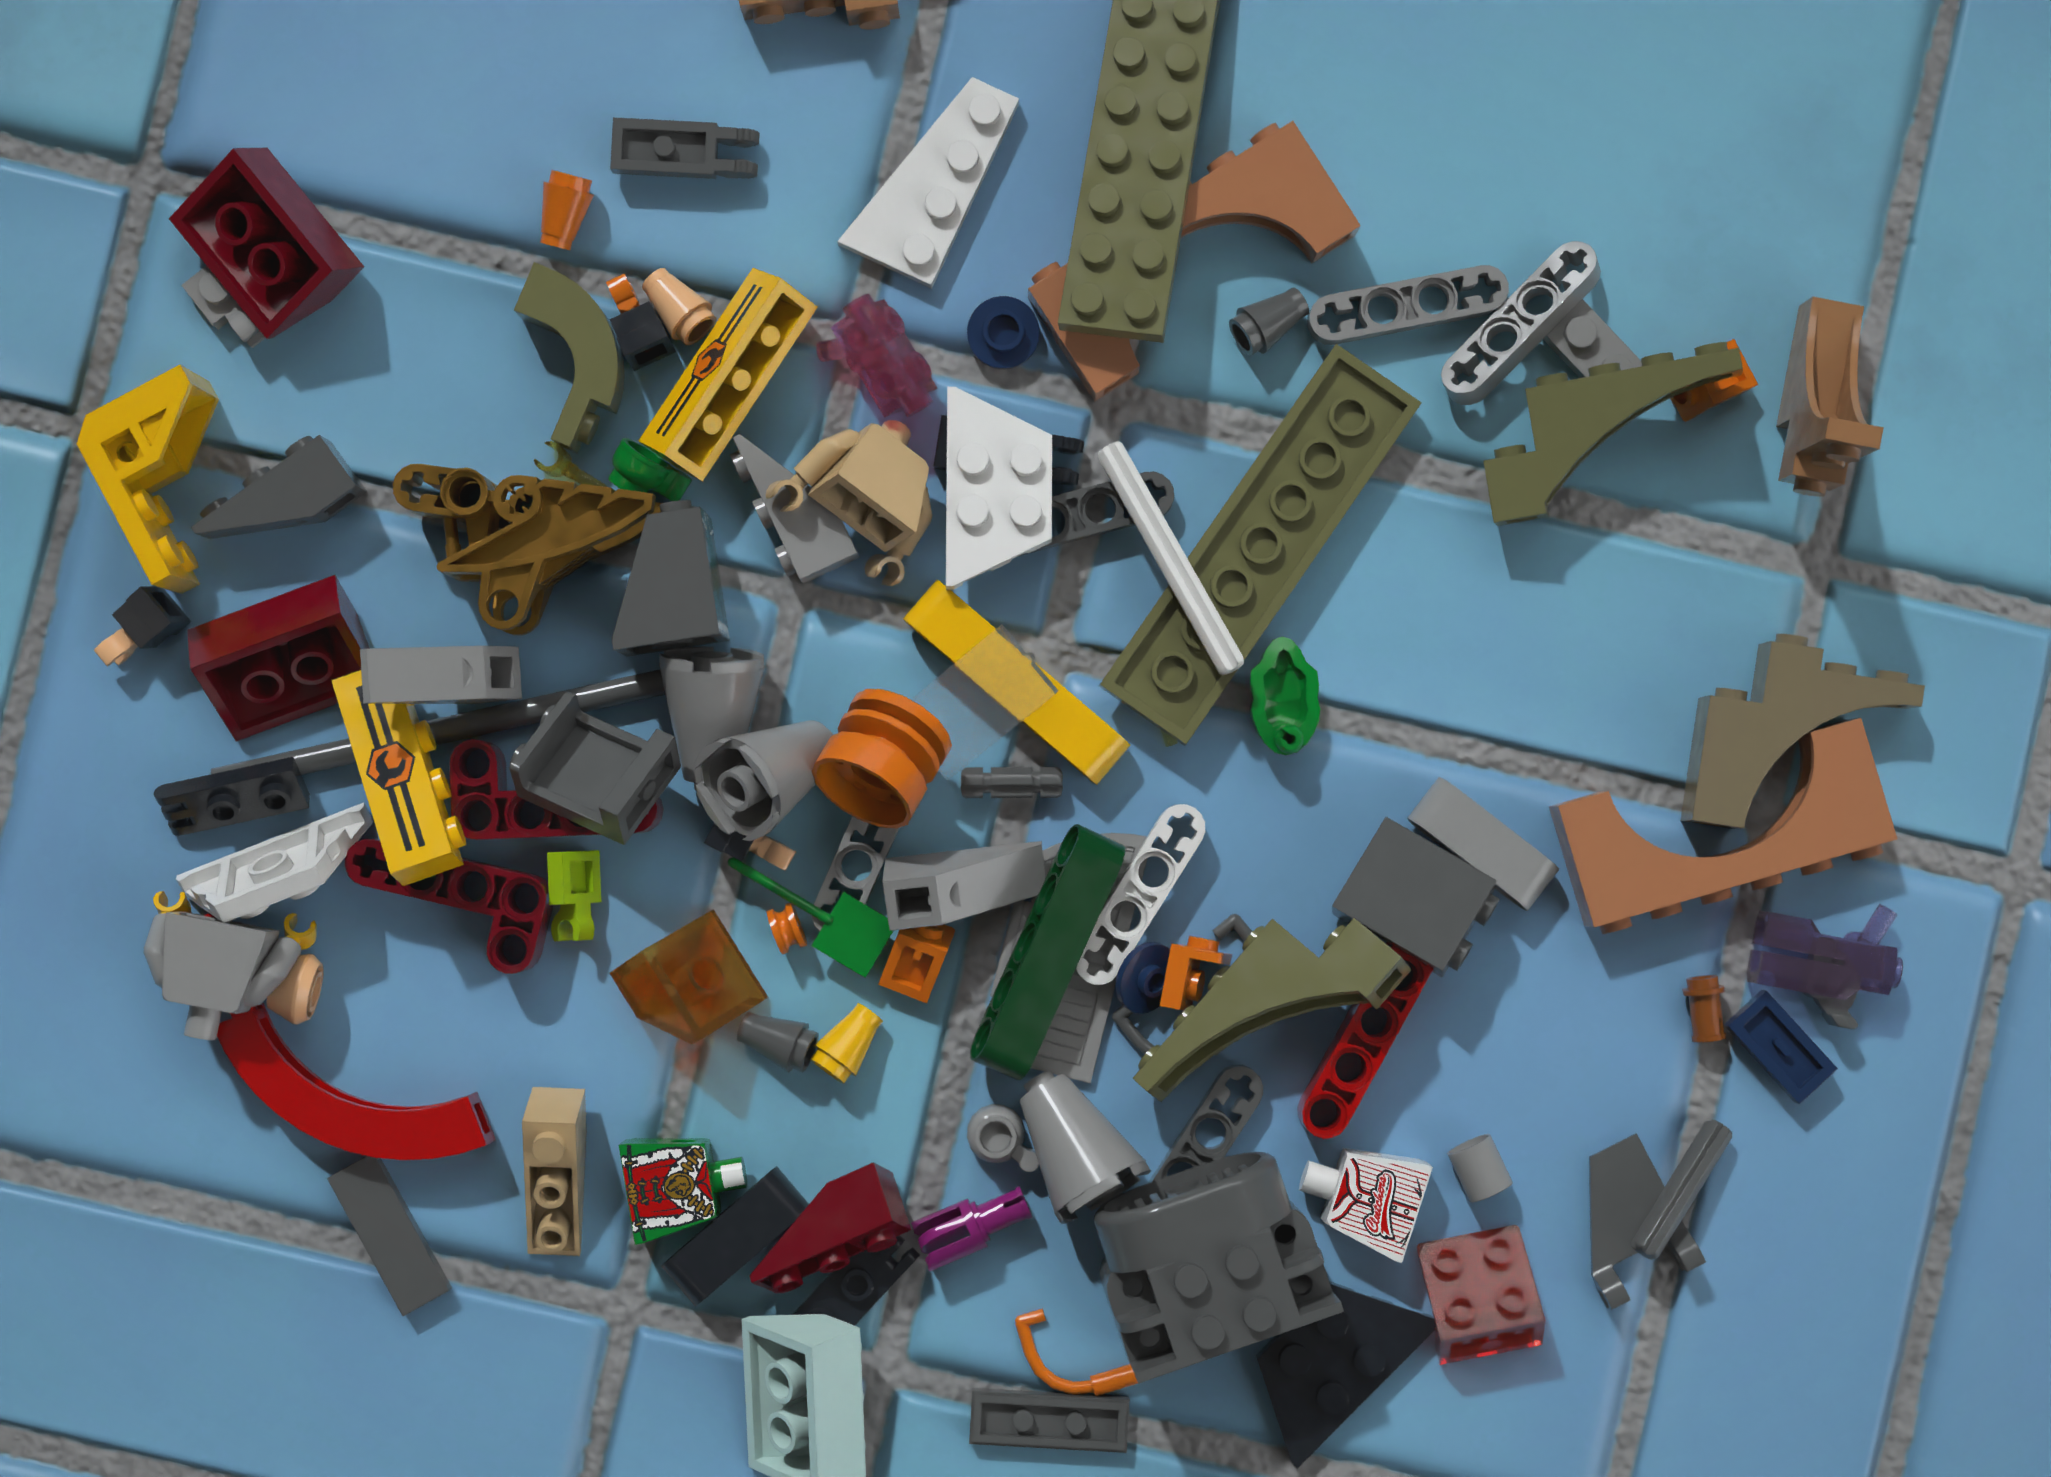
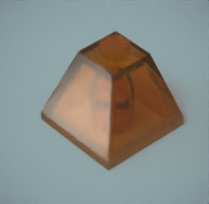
M714 909L645 948L610 972L611 977L637 1018L691 1045L769 998Z

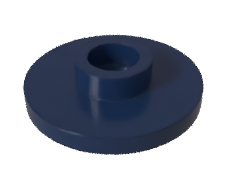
M998 296L984 301L974 310L968 322L967 339L971 351L979 361L995 369H1012L1022 365L1033 355L1039 342V323L1034 312L1027 304L1013 297Z
M1147 942L1136 947L1124 959L1116 978V994L1118 1000L1125 1008L1134 1013L1144 1014L1160 1007L1170 953L1168 947L1158 942Z

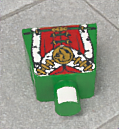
M632 1138L626 1139L618 1145L635 1245L646 1243L717 1217L721 1213L720 1192L747 1188V1174L743 1157L714 1161L710 1139Z

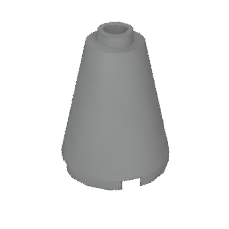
M699 646L664 650V654L660 653L659 667L683 779L693 782L694 790H696V784L702 782L701 766L695 769V760L703 747L717 739L745 734L749 731L765 668L764 654L742 648H730V653L716 652L714 647Z
M809 720L720 738L703 747L695 760V769L701 766L702 782L696 784V790L707 815L727 834L730 835L737 831L745 835L746 837L743 840L753 841L767 835L816 784L812 769L829 738L833 735L832 732L820 722Z
M1048 1070L1024 1085L1027 1094L1020 1099V1104L1054 1214L1061 1224L1077 1219L1075 1211L1085 1205L1091 1211L1102 1206L1107 1201L1140 1181L1138 1176L1148 1175L1151 1172L1146 1160L1065 1074L1054 1077L1051 1070Z

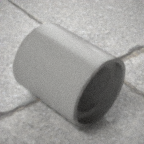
M1490 1134L1470 1139L1447 1153L1470 1202L1489 1198L1513 1184Z

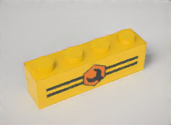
M752 268L638 441L677 469L703 482L818 306L782 278Z
M361 670L331 680L390 874L401 885L405 886L464 865L459 848L466 846L465 836L456 816L449 817L444 799L451 797V791L441 767L436 769L433 767L429 752L436 750V743L426 720L419 721L414 704H363Z

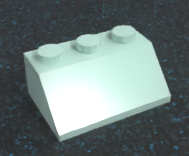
M826 1314L748 1316L743 1318L742 1340L749 1468L769 1477H866L860 1327Z

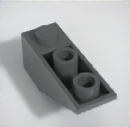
M321 435L316 436L314 439L311 436H306L293 443L285 451L287 458L272 469L268 466L262 467L250 474L242 483L244 489L229 500L226 497H222L207 505L200 512L202 519L194 524L191 529L197 535L214 539L328 521L364 495L367 490L331 441Z

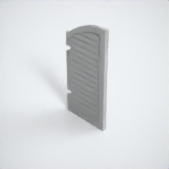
M1124 833L1101 834L1125 846L1124 861L1108 898L1143 844L1146 836ZM1061 843L1043 850L1046 876ZM1147 858L1144 859V861L1140 864L1138 869V874L1141 882ZM1037 896L1032 897L1031 902L1021 900L1013 904L990 994L991 997L995 992ZM1122 901L1113 907L1110 914L1111 922L1117 930L1122 932L1129 931L1136 906L1133 902ZM1100 926L1096 933V936L1106 939L1100 950L1093 952L1088 949L1083 957L1089 963L1086 971L1092 975L1099 969L1107 972L1111 968L1112 963L1106 959V956L1113 944L1120 951H1123L1126 945L1125 940L1113 937L1104 926ZM1075 969L1031 1066L1032 1069L1044 1072L1051 1070L1052 1074H1065L1068 1078L1091 1083L1117 976L1106 984L1094 985L1080 977Z

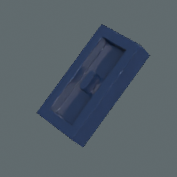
M1766 990L1758 992L1724 1024L1728 1031L1794 1103L1800 1104L1838 1069Z

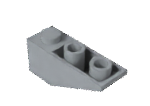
M741 434L733 437L738 451L730 454L731 459L743 483L751 479L754 481L761 498L752 501L765 530L775 526L783 545L774 549L788 577L797 573L801 582L805 584L860 558L843 521L808 495L811 489L809 485L802 489L803 501L798 508L792 511L780 512L791 499L790 491L783 486L775 496L767 499L766 490L773 482L790 480L794 474Z
M447 646L360 649L363 704H481L522 699L519 647Z
M1042 841L886 858L882 882L889 930L943 925L1038 896L1046 878Z

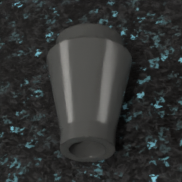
M1292 287L1282 294L1238 308L1237 316L1229 320L1230 331L1238 346L1247 355L1251 356L1256 352L1264 354L1301 318L1309 314V307L1301 292Z
M749 1011L742 1019L737 1032V1041L747 1044L787 1072H791L792 1069L804 1072L811 1062L810 1059L816 1050L814 1045L819 1039V1033L810 1030L808 1023L761 1016Z

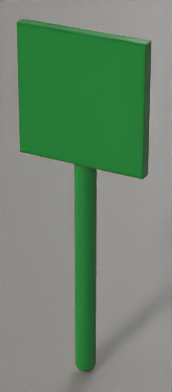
M734 857L728 859L729 867L825 923L811 946L866 978L894 931L889 930L888 918L845 892L842 893L829 914Z

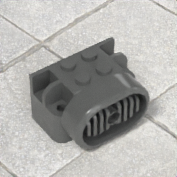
M1248 1152L1232 1155L1144 1184L1107 1201L1094 1215V1224L1105 1254L1099 1270L1101 1283L1126 1357L1138 1384L1344 1312L1341 1301L1332 1291L1323 1264L1324 1258L1320 1248L1317 1246L1312 1228L1303 1213L1289 1200L1277 1161L1268 1153Z

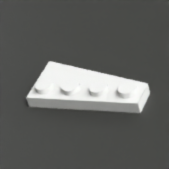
M972 77L837 241L838 246L932 289L1019 105V98Z

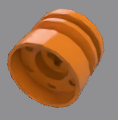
M865 689L855 695L848 712L843 715L839 723L838 733L829 738L817 758L812 774L816 785L823 794L844 812L878 827L897 829L908 825L926 793V784L934 780L952 744L949 733L940 721L923 706L891 691Z

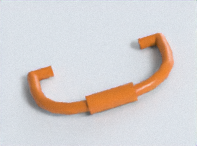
M1043 1308L1015 1318L1016 1329L1029 1365L1034 1374L1052 1389L1071 1395L1095 1393V1396H1099L1138 1384L1130 1364L1092 1375L1090 1380L1073 1382L1056 1376L1043 1364L1036 1350L1029 1327L1046 1321Z

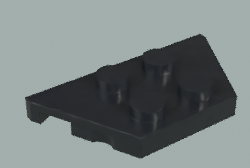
M1329 1281L1333 1293L1341 1301L1344 1312L1276 1335L1256 1354L1290 1460L1297 1469L1440 1326L1433 1316L1394 1305L1390 1301L1375 1296H1368Z

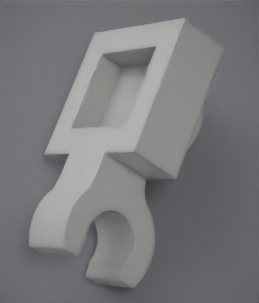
M207 266L181 285L212 326L218 330L229 322L241 340L247 342L252 348L265 339L264 335Z

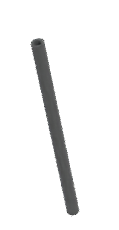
M659 669L428 720L427 722L436 745L540 723L547 708L551 705H556L566 691L577 695L580 709L584 713L665 695ZM347 738L212 768L211 774L294 757L301 775L354 764L356 760L350 740Z

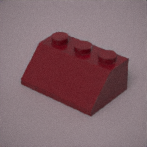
M267 147L233 148L169 217L171 223L266 339L274 338L330 303L365 267Z
M336 575L187 630L190 669L236 742L338 704L331 680L360 671V649H370L358 615Z

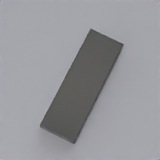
M366 1156L327 1178L402 1316L452 1289L381 1158Z
M972 1388L969 1444L1127 1453L1130 1399L1129 1396L1071 1395L1058 1392Z

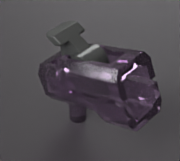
M1879 904L1862 932H1849L1844 938L1821 934L1810 919L1759 911L1755 922L1752 944L1808 954V959L1751 949L1747 967V982L1802 992L1804 995L1813 998L1822 1011L1821 1015L1827 1024L1852 1030L1856 1029L1858 1023L1848 1010L1853 1005L1857 992L1862 990L1889 995L1891 989L1897 988L1900 983L1903 961L1901 957H1897V948L1879 945L1897 917V914L1886 906Z

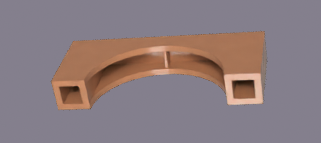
M1293 120L1281 128L1276 123L1270 124L1250 139L1252 147L1235 156L1232 150L1224 153L1206 167L1209 174L1193 184L1190 181L1181 238L1210 226L1222 224L1253 225L1273 231L1296 245L1312 264L1355 237L1361 226ZM1054 262L1041 269L1031 278L1034 285L1028 288V299L1095 402L1138 375L1140 364L1127 338L1059 330L1058 318L1068 263L1060 267L1058 262Z
M1862 719L1844 720L1813 729L1803 735L1798 740L1800 747L1799 776L1788 805L1779 818L1761 835L1749 843L1725 853L1705 857H1691L1672 853L1651 844L1639 836L1624 821L1617 811L1609 791L1597 792L1549 806L1584 926L1593 928L1600 926L1601 933L1607 934L1633 926L1630 918L1632 916L1650 912L1652 919H1659L1682 912L1680 902L1700 897L1702 905L1711 904L1733 897L1731 888L1750 882L1752 890H1758L1782 883L1781 873L1800 868L1802 876L1833 868L1831 859L1850 853L1852 861H1857L1884 853L1881 844L1897 840L1898 838Z

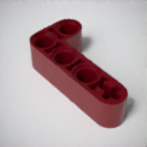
M471 739L463 741L452 752L450 758L451 817L456 816L466 838L490 840L601 835L544 809V819L538 827L534 829L526 827L521 821L520 812L522 806L527 801L518 797L516 790L507 791L506 760L500 748L491 742ZM482 749L489 756L490 766L484 776L476 779L470 775L466 764L472 752ZM660 797L633 834L649 832L658 826L664 810ZM482 801L491 809L492 817L488 827L478 831L469 823L468 814L475 803Z
M363 839L349 848L345 857V869L348 876L357 884L494 916L487 943V956L489 962L496 970L506 974H515L531 969L538 963L542 955L553 905H549L548 881L545 878L527 872L462 858L464 865L436 874L434 884L428 889L421 888L416 882L403 886L398 881L397 883L395 882L396 879L390 874L389 870L372 871L371 866L364 864L365 856L375 855V853L377 859L386 861L380 839ZM475 871L481 873L488 883L487 892L479 901L470 899L464 889L467 876ZM525 883L533 885L539 894V903L530 913L521 911L515 902L517 889ZM512 934L521 937L527 947V954L519 964L508 961L503 953V944Z

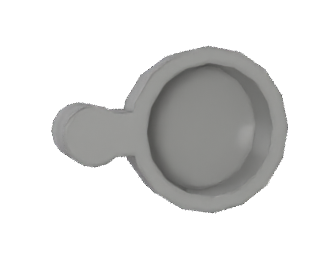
M990 1104L980 1108L972 1115L967 1126V1140L970 1149L978 1158L988 1163H1002L1013 1158L1019 1163L1022 1170L1026 1172H1032L1038 1168L1039 1162L1035 1150L1023 1145L1025 1128L1022 1119L1013 1109L1005 1105Z

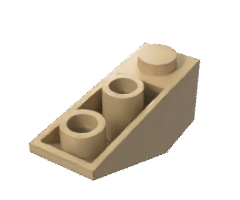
M532 1087L522 1119L528 1254L580 1256L587 1135L585 1089Z

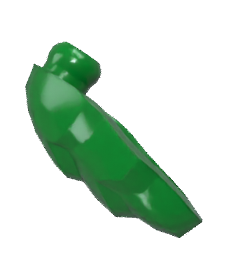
M1282 636L1271 641L1262 653L1259 663L1250 672L1252 702L1249 710L1256 733L1262 742L1274 753L1290 755L1297 753L1307 745L1318 725L1321 709L1318 701L1319 681L1317 671L1306 662L1295 642Z

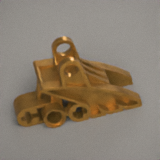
M410 464L403 467L396 474L393 481V494L397 502L405 509L423 517L443 519L446 559L437 564V570L461 582H480L478 606L483 620L491 627L503 630L514 636L526 635L539 625L555 584L589 560L596 559L641 537L646 516L648 514L660 513L659 505L663 504L655 502L656 496L653 493L624 489L615 491L610 487L580 484L578 486L574 482L546 478L540 480L538 477L511 475L496 485L476 470L470 468L455 469L426 464ZM424 481L433 488L440 490V496L423 494L419 499L413 496L411 491L413 486L420 487ZM523 486L516 491L514 490V487ZM480 488L481 495L475 505L467 508L469 495L474 490ZM509 491L513 493L510 499L506 500L507 493ZM528 497H532L531 507L528 509L523 506L524 513L519 512L521 503L524 501L529 504ZM501 518L512 523L498 531ZM457 521L465 522L467 526L469 546L461 550V544H459ZM492 597H493V605H492V608H493V616H492V614H491V612H490V609H489V604H490V601H491V598H492ZM517 598L518 609L516 614L511 619L505 621V604L509 600ZM531 608V616L529 621L526 624L517 627L526 619L528 611Z

